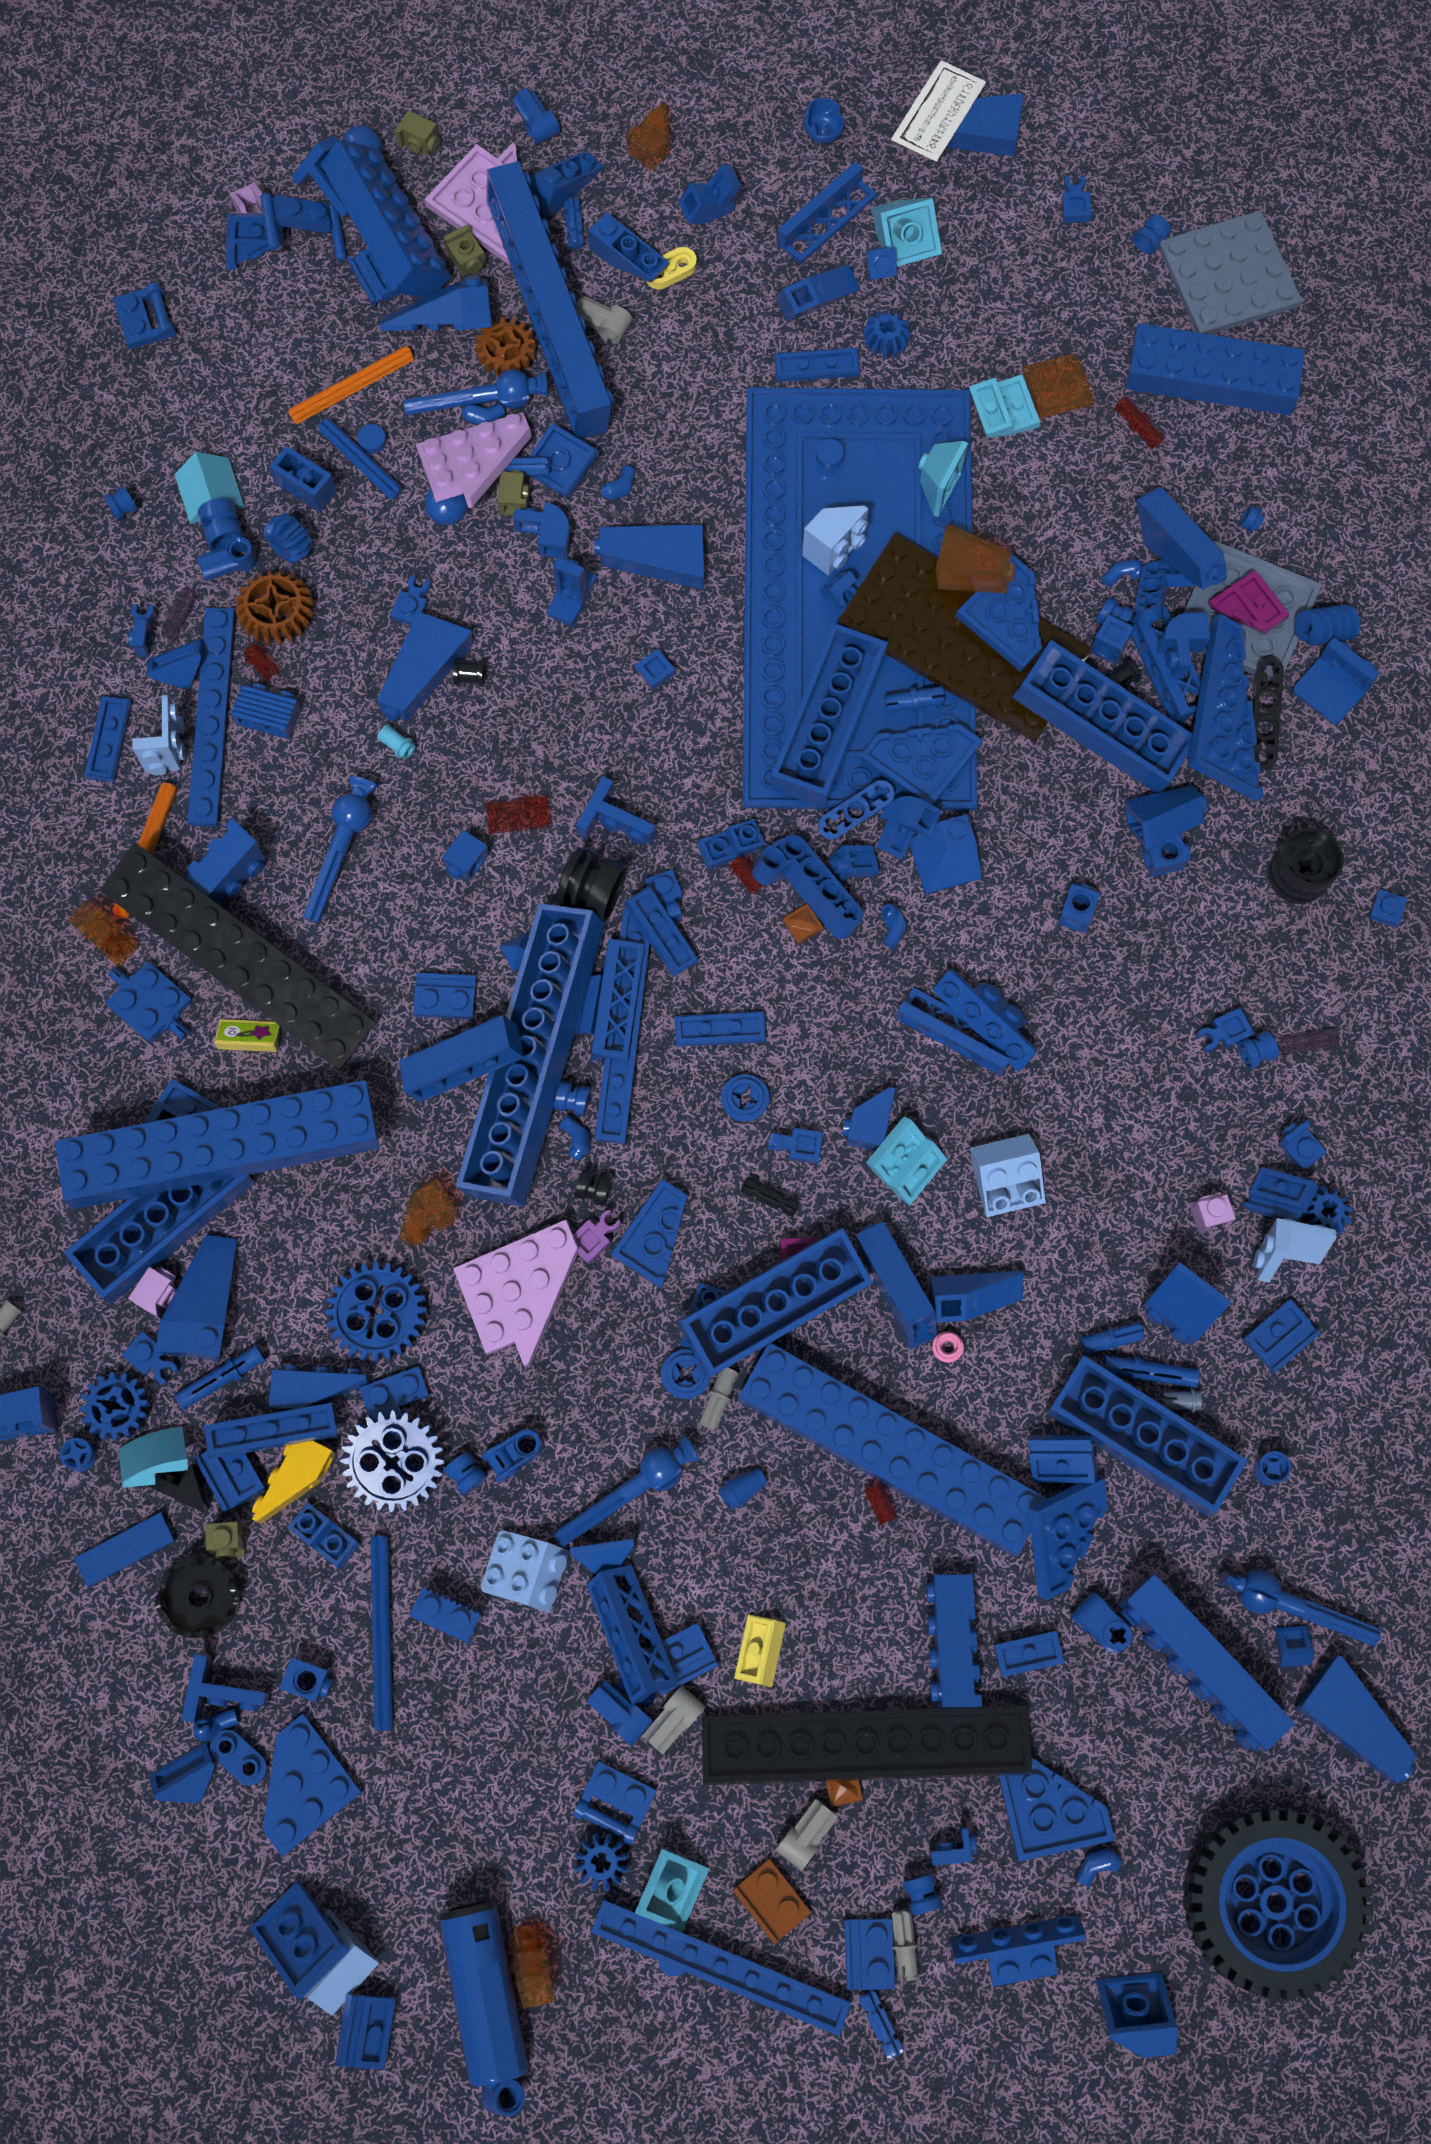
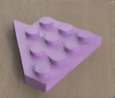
M512 143L497 159L476 144L424 199L425 206L457 229L468 224L478 244L510 266L486 202L487 169L517 162L516 146Z
M521 412L417 443L416 447L435 501L438 502L463 494L468 508L473 507L532 436L525 415Z
M561 1221L453 1268L486 1354L489 1355L515 1344L525 1367L531 1365L580 1250L569 1221Z

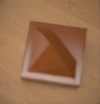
M808 904L782 918L783 924L797 945L823 931L822 924Z
M859 1780L825 1781L831 1807L863 1800Z

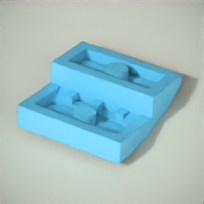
M1023 374L998 383L996 378L969 386V391L986 437L1008 436L1040 427V420Z
M903 1117L866 1163L900 1199L911 1205L948 1159L933 1141L925 1138L911 1119Z
M168 1428L149 1433L119 1448L122 1488L155 1485V1473L188 1470L183 1428Z

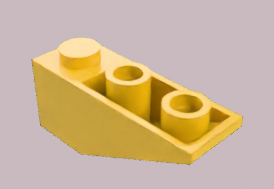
M315 1441L286 1445L283 1455L286 1457L281 1467L276 1466L268 1479L270 1487L265 1496L260 1495L252 1509V1512L255 1513L252 1520L260 1524L264 1523L321 1483L336 1453Z

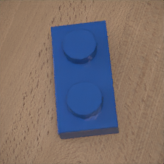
M1057 1631L993 1645L1001 1678L1065 1663Z

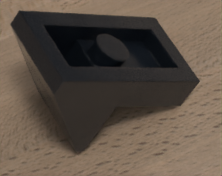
M193 1464L189 1465L179 1486H177L179 1479L165 1472L161 1473L159 1477L155 1475V1485H146L205 1514L210 1509L198 1468Z

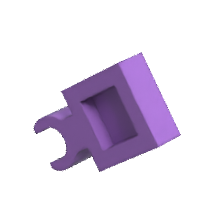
M610 1210L605 1211L601 1215L600 1221L596 1226L588 1220L574 1233L580 1249L578 1254L588 1264L611 1244L605 1236L610 1232L617 1231L621 1226L620 1220L612 1226L606 1224V1219L612 1214Z

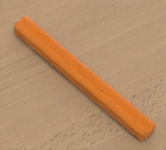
M403 346L291 407L288 410L290 418L295 424H298L414 360L411 350L408 346Z
M166 782L160 785L138 844L152 854L177 793L176 786ZM116 903L114 904L112 909L114 915L127 919L130 913Z

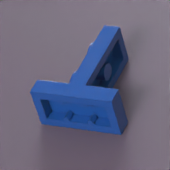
M334 136L317 142L291 177L298 186L314 180L343 218L348 216L349 213L320 164L338 141Z
M557 557L553 565L556 594L546 613L548 617L573 627L597 581V575L585 571L578 562L572 559L564 560Z
M603 776L576 824L577 836L588 840L597 822L600 821V824L609 831L616 832V830L626 833L628 839L637 844L645 842L651 845L656 836L655 825L608 804L614 793V783Z
M194 1654L181 1721L195 1723L201 1719L205 1697H208L207 1704L227 1707L228 1701L240 1702L239 1709L259 1712V1706H269L271 1693L208 1684L213 1657Z

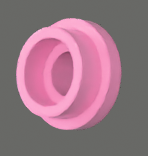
M945 1331L935 1337L932 1350L937 1359L945 1363H951L960 1358L964 1350V1344L958 1334ZM944 1342L952 1343L953 1351L950 1353L943 1351L942 1344Z

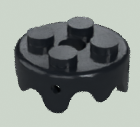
M187 1556L163 1574L159 1593L155 1597V1608L167 1627L174 1633L194 1639L207 1638L224 1630L233 1620L240 1602V1589L237 1579L225 1564L209 1557ZM203 1588L208 1594V1600L205 1605L196 1607L191 1601L192 1594L195 1590Z

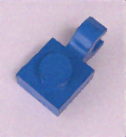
M133 604L131 613L135 620L134 629H131L129 632V645L133 647L137 657L149 658L153 633L151 627L155 619V610L152 605H148L147 613L139 615L140 609L138 605Z
M673 869L646 878L645 883L647 887L650 886L674 923L682 921L681 911L676 901L682 900L683 894Z
M793 1128L791 1136L771 1133L768 1150L789 1151L788 1160L818 1164L823 1132Z

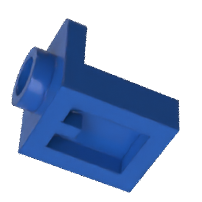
M843 845L829 858L830 871L840 883L844 882L848 877H874L879 873L873 845Z
M1308 1120L1300 1126L1297 1122H1294L1282 1132L1284 1138L1279 1143V1146L1301 1172L1327 1153L1308 1130L1311 1125Z
M968 1827L959 1828L961 1848L956 1849L955 1842L936 1844V1851L929 1852L930 1865L972 1862L971 1854H977L974 1833L969 1834Z

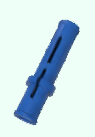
M255 1344L233 1359L231 1357L227 1358L224 1365L201 1377L183 1390L174 1394L175 1399L183 1411H185L188 1407L211 1395L233 1380H241L243 1374L262 1362H266V1359L260 1348ZM243 1362H245V1363H244L243 1365H241L240 1367L234 1369V1368L237 1367L238 1365H240V1364H242ZM215 1379H217V1380H216L215 1382H213L212 1384L208 1385L207 1387H205V1388H203L202 1390H200V1391H198L197 1393H195L197 1390L201 1389L202 1387L206 1386L207 1384H209V1383H211L212 1381H214Z
M1105 1354L1102 1365L1104 1369L1112 1374L1129 1377L1130 1381L1135 1382L1138 1379L1193 1388H1197L1199 1382V1368L1194 1369L1141 1361V1358L1136 1356L1128 1359Z

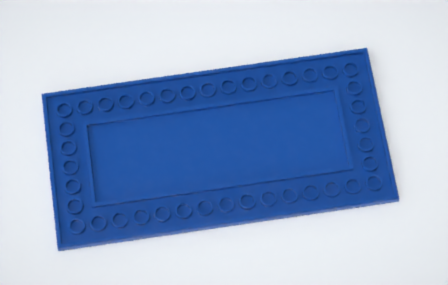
M747 387L743 808L834 809L879 780L887 781L892 785L894 789L892 801L902 796H910L859 760L862 752L877 734L888 732L890 734L906 733L907 730L929 727L931 729L947 728L948 725L960 724L976 735V708L943 689L944 694H942L945 704L919 707L918 711L906 709L887 713L885 704L891 703L884 701V694L910 691V688L916 687V690L938 687V685L886 655L826 807L822 808L770 789L772 771L833 623L837 624L840 616L852 599L848 596L847 592H844L843 600L847 605L845 607H838L834 599H824L818 590L839 572L851 571L857 580L851 586L857 591L894 533L973 578L969 390ZM828 438L838 440L844 447L842 463L832 469L824 468L816 461L817 445L822 440ZM957 441L967 442L968 447L963 472L938 518L933 515L920 483L922 470L918 468L923 454L925 452L929 454L934 444ZM867 507L868 526L865 532L866 540L858 550L853 549L848 554V559L841 569L837 570L835 568L828 576L802 556L804 528L823 508ZM976 753L935 803V807L940 810L977 811ZM876 786L874 788L876 793L870 798L867 797V793L861 795L869 804L870 810L875 809V806L871 803L877 799H881L883 802L887 800L885 795L888 793V789L886 787L881 789L879 786ZM854 801L848 805L847 809L864 810V806L862 803Z

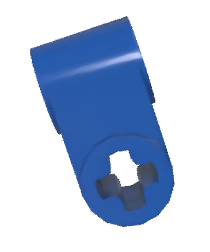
M522 1430L488 1450L481 1458L483 1461H488L497 1475V1483L500 1484L537 1459L543 1452L544 1443L536 1432ZM527 1437L535 1438V1449L530 1453H523L520 1448L522 1440ZM499 1457H500L501 1461L503 1462V1464L505 1465V1468H504V1467L502 1466V1464L500 1463V1461H499V1459H498Z
M1091 1592L1070 1615L1078 1626L1082 1624L1080 1628L1092 1636L1109 1652H1121L1132 1642L1133 1635L1130 1627L1094 1592ZM1120 1630L1122 1633L1120 1640L1123 1643H1111L1112 1634L1109 1631L1115 1632Z

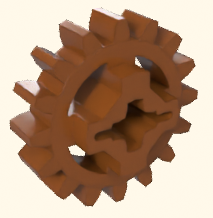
M501 317L499 324L492 320V327L489 329L481 328L482 335H476L477 345H475L476 355H478L479 364H485L486 372L495 369L497 377L501 372L509 369L521 371V366L529 368V359H535L534 350L536 349L535 339H533L532 330L526 331L524 322L517 326L515 318H512L510 323H506L504 317Z

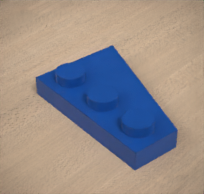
M662 1179L610 1254L611 1257L662 1290L688 1195Z

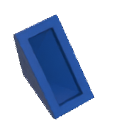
M202 640L192 641L149 658L146 674L150 679L181 689H190L202 658Z
M634 1539L573 1547L570 1548V1554L597 1575L600 1571L621 1567L634 1550L635 1543Z
M204 1742L148 1775L153 1797L156 1801L198 1803L202 1801L215 1768L208 1743Z

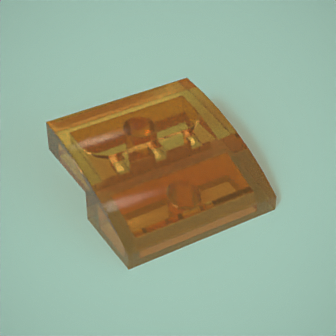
M1075 353L1022 366L1024 380L1031 391V399L1040 418L1094 405L1087 378Z

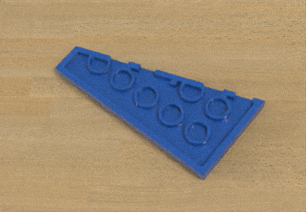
M1219 613L1212 618L1211 639L1207 646L1187 766L1257 802L1264 798L1263 788L1258 786L1257 775L1261 773L1260 762L1255 761L1254 754L1257 738L1252 701L1247 699L1246 688L1250 687L1249 676L1244 675L1243 660L1246 659L1243 627Z

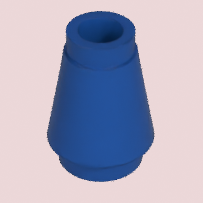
M757 1468L723 1481V1486L718 1488L723 1502L730 1510L736 1507L740 1509L762 1487L767 1485V1481L763 1473Z

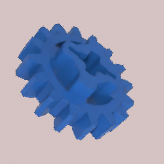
M110 1372L109 1380L100 1375L98 1376L99 1384L97 1386L90 1383L87 1385L91 1393L90 1395H81V1398L87 1401L86 1406L79 1407V1411L87 1414L81 1420L83 1424H93L89 1429L91 1434L96 1435L100 1432V1439L107 1441L111 1434L112 1439L119 1442L122 1433L126 1437L131 1438V1429L133 1427L138 1430L142 1429L139 1423L140 1418H149L143 1412V1408L151 1406V1403L142 1400L148 1392L144 1388L138 1389L140 1381L133 1379L129 1383L130 1376L123 1373L120 1379H118L116 1373ZM111 1388L110 1392L100 1396L105 1390ZM128 1391L133 1395L135 1406L130 1405L127 1399ZM104 1403H118L126 1410L119 1409L112 1411L111 1409H109V1407L105 1406ZM95 1407L99 1408L100 1410V1421H102L101 1423L97 1419ZM127 1417L130 1418L126 1423L118 1426L120 1421Z

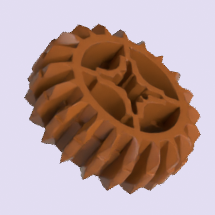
M269 569L267 576L264 577L258 572V579L256 581L248 578L247 583L249 587L240 586L241 596H236L238 606L235 607V612L239 618L240 626L244 628L248 636L253 635L255 641L259 642L263 639L265 644L269 646L272 640L275 639L277 645L281 646L282 638L286 637L287 641L292 643L293 633L302 637L300 627L309 628L308 619H312L314 615L312 611L314 602L311 598V592L309 588L305 587L304 581L301 579L297 580L292 572L286 576L285 572L280 569L278 574L274 575L273 571ZM278 591L287 592L293 595L294 597H289V595H280L278 594ZM274 599L276 600V603H277V604H276V608H275V615L273 614V611H272V610H273V606H275V605H274ZM255 617H260V619H269L271 620L272 624L261 622L257 620Z

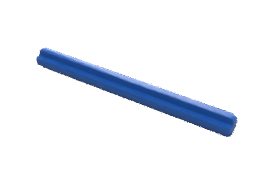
M376 1535L371 1537L374 1728L376 1731H389L393 1728L389 1538L385 1535Z

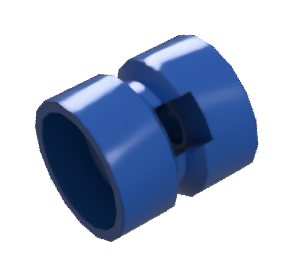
M215 498L203 503L199 507L198 515L211 551L227 546V543L234 537H244L241 525L237 521L238 516L233 501L227 498Z

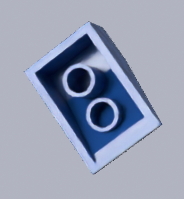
M1179 1262L1161 1281L1141 1308L1146 1311L1145 1316L1151 1322L1158 1326L1162 1323L1171 1330L1170 1335L1182 1345L1188 1343L1192 1346L1232 1301Z

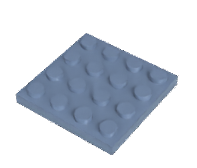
M1261 210L1160 241L1158 249L1197 333L1213 334L1300 307L1303 302Z
M1215 541L1214 544L1224 553L1227 578L1222 583L1211 585L1204 590L1195 586L1184 613H1207L1210 630L1212 618L1218 615L1219 612L1212 610L1208 606L1209 601L1256 570L1290 615L1287 620L1266 634L1237 622L1243 627L1246 659L1243 660L1244 671L1255 675L1260 662L1272 657L1282 663L1285 672L1298 642L1294 628L1295 620L1301 611L1312 609L1322 584ZM1208 644L1206 645L1204 650L1199 653L1206 655ZM1270 665L1267 666L1266 670L1262 671L1267 673V680L1270 682L1273 675L1277 673L1272 670Z

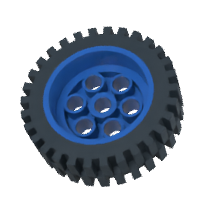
M1279 1809L1249 1810L1250 1812L1233 1815L1232 1820H1224L1217 1825L1218 1829L1215 1832L1209 1831L1204 1837L1206 1842L1203 1846L1196 1847L1193 1854L1197 1857L1194 1863L1189 1862L1186 1870L1190 1872L1189 1881L1184 1880L1183 1890L1187 1891V1900H1183V1910L1188 1911L1189 1919L1185 1920L1188 1929L1194 1933L1195 1937L1192 1940L1195 1946L1202 1950L1204 1953L1202 1957L1207 1963L1216 1968L1215 1971L1219 1975L1228 1979L1232 1984L1253 1994L1274 2000L1282 1998L1286 2001H1295L1298 1996L1305 1999L1315 1997V1991L1327 1992L1332 1989L1329 1983L1332 1981L1341 1983L1347 1977L1343 1973L1346 1968L1354 1970L1359 1962L1353 1957L1356 1952L1364 1954L1367 1944L1361 1942L1363 1934L1371 1935L1372 1926L1366 1924V1915L1373 1916V1906L1366 1904V1897L1372 1896L1370 1886L1363 1884L1362 1878L1367 1877L1364 1867L1356 1865L1355 1860L1358 1859V1856L1354 1850L1346 1849L1344 1844L1347 1842L1341 1835L1333 1834L1330 1832L1332 1830L1331 1827L1325 1823L1316 1822V1818ZM1267 1858H1272L1276 1863V1872L1271 1877L1265 1876L1262 1871V1864ZM1302 1872L1306 1876L1307 1885L1304 1890L1298 1892L1293 1886V1878L1297 1873ZM1241 1878L1248 1879L1251 1885V1890L1245 1897L1239 1896L1236 1891V1884ZM1276 1892L1281 1898V1906L1277 1911L1272 1912L1267 1906V1898L1270 1894ZM1304 1907L1309 1908L1312 1913V1920L1307 1926H1302L1298 1921V1913ZM1251 1912L1255 1917L1256 1923L1251 1931L1245 1932L1241 1926V1918L1244 1914ZM1282 1927L1286 1932V1941L1281 1946H1275L1272 1941V1933L1276 1928Z

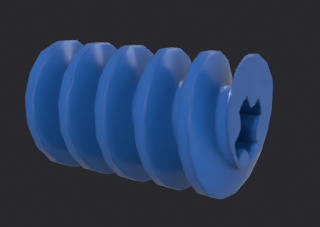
M1349 604L1304 610L1298 614L1295 620V634L1298 639L1306 641L1310 646L1327 644L1334 637L1340 642L1354 640L1360 632V620L1356 609Z

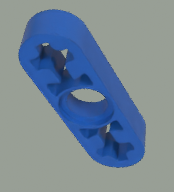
M884 780L876 781L823 815L818 822V831L821 836L826 839H836L889 805L894 798L892 785ZM876 786H879L881 789L886 787L888 789V793L885 795L887 800L883 802L881 799H877L871 803L875 806V809L870 811L869 804L861 795L867 793V797L870 798L876 793L874 789ZM854 801H858L864 806V814L858 819L850 817L847 812L848 805ZM842 809L844 818L851 824L845 827V823L842 822L837 825L836 830L838 832L836 834H833L831 831L826 833L823 829L826 826L825 820L829 818L831 821H834L841 817L836 812Z

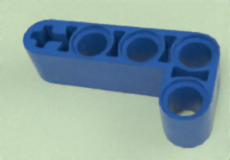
M788 835L766 847L753 866L752 876L762 885H771L785 877L836 938H850L863 919V911L800 836Z

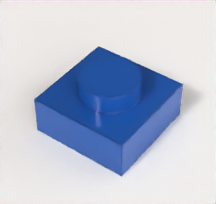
M893 245L866 250L867 270L870 280L897 276L895 247Z
M656 649L635 664V670L652 690L676 674L675 668L659 649Z
M1379 889L1376 892L1368 919L1397 928L1400 925L1408 898Z

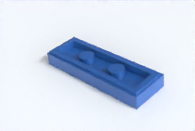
M857 348L774 353L777 382L860 376Z
M102 696L84 774L86 779L115 783L132 707L131 699Z
M650 886L624 902L672 977H675L699 961Z
M764 1011L674 1016L676 1047L766 1042Z
M160 1512L77 1556L74 1560L86 1586L90 1588L176 1542L163 1513Z

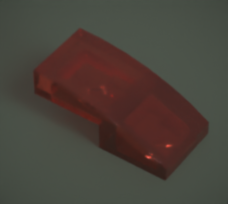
M518 797L516 802H487L485 806L488 834L532 830L547 827L550 824L547 797Z

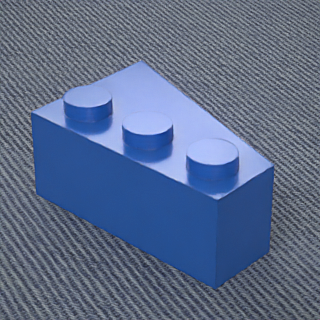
M40 1386L15 1392L0 1393V1441L58 1432L55 1394Z

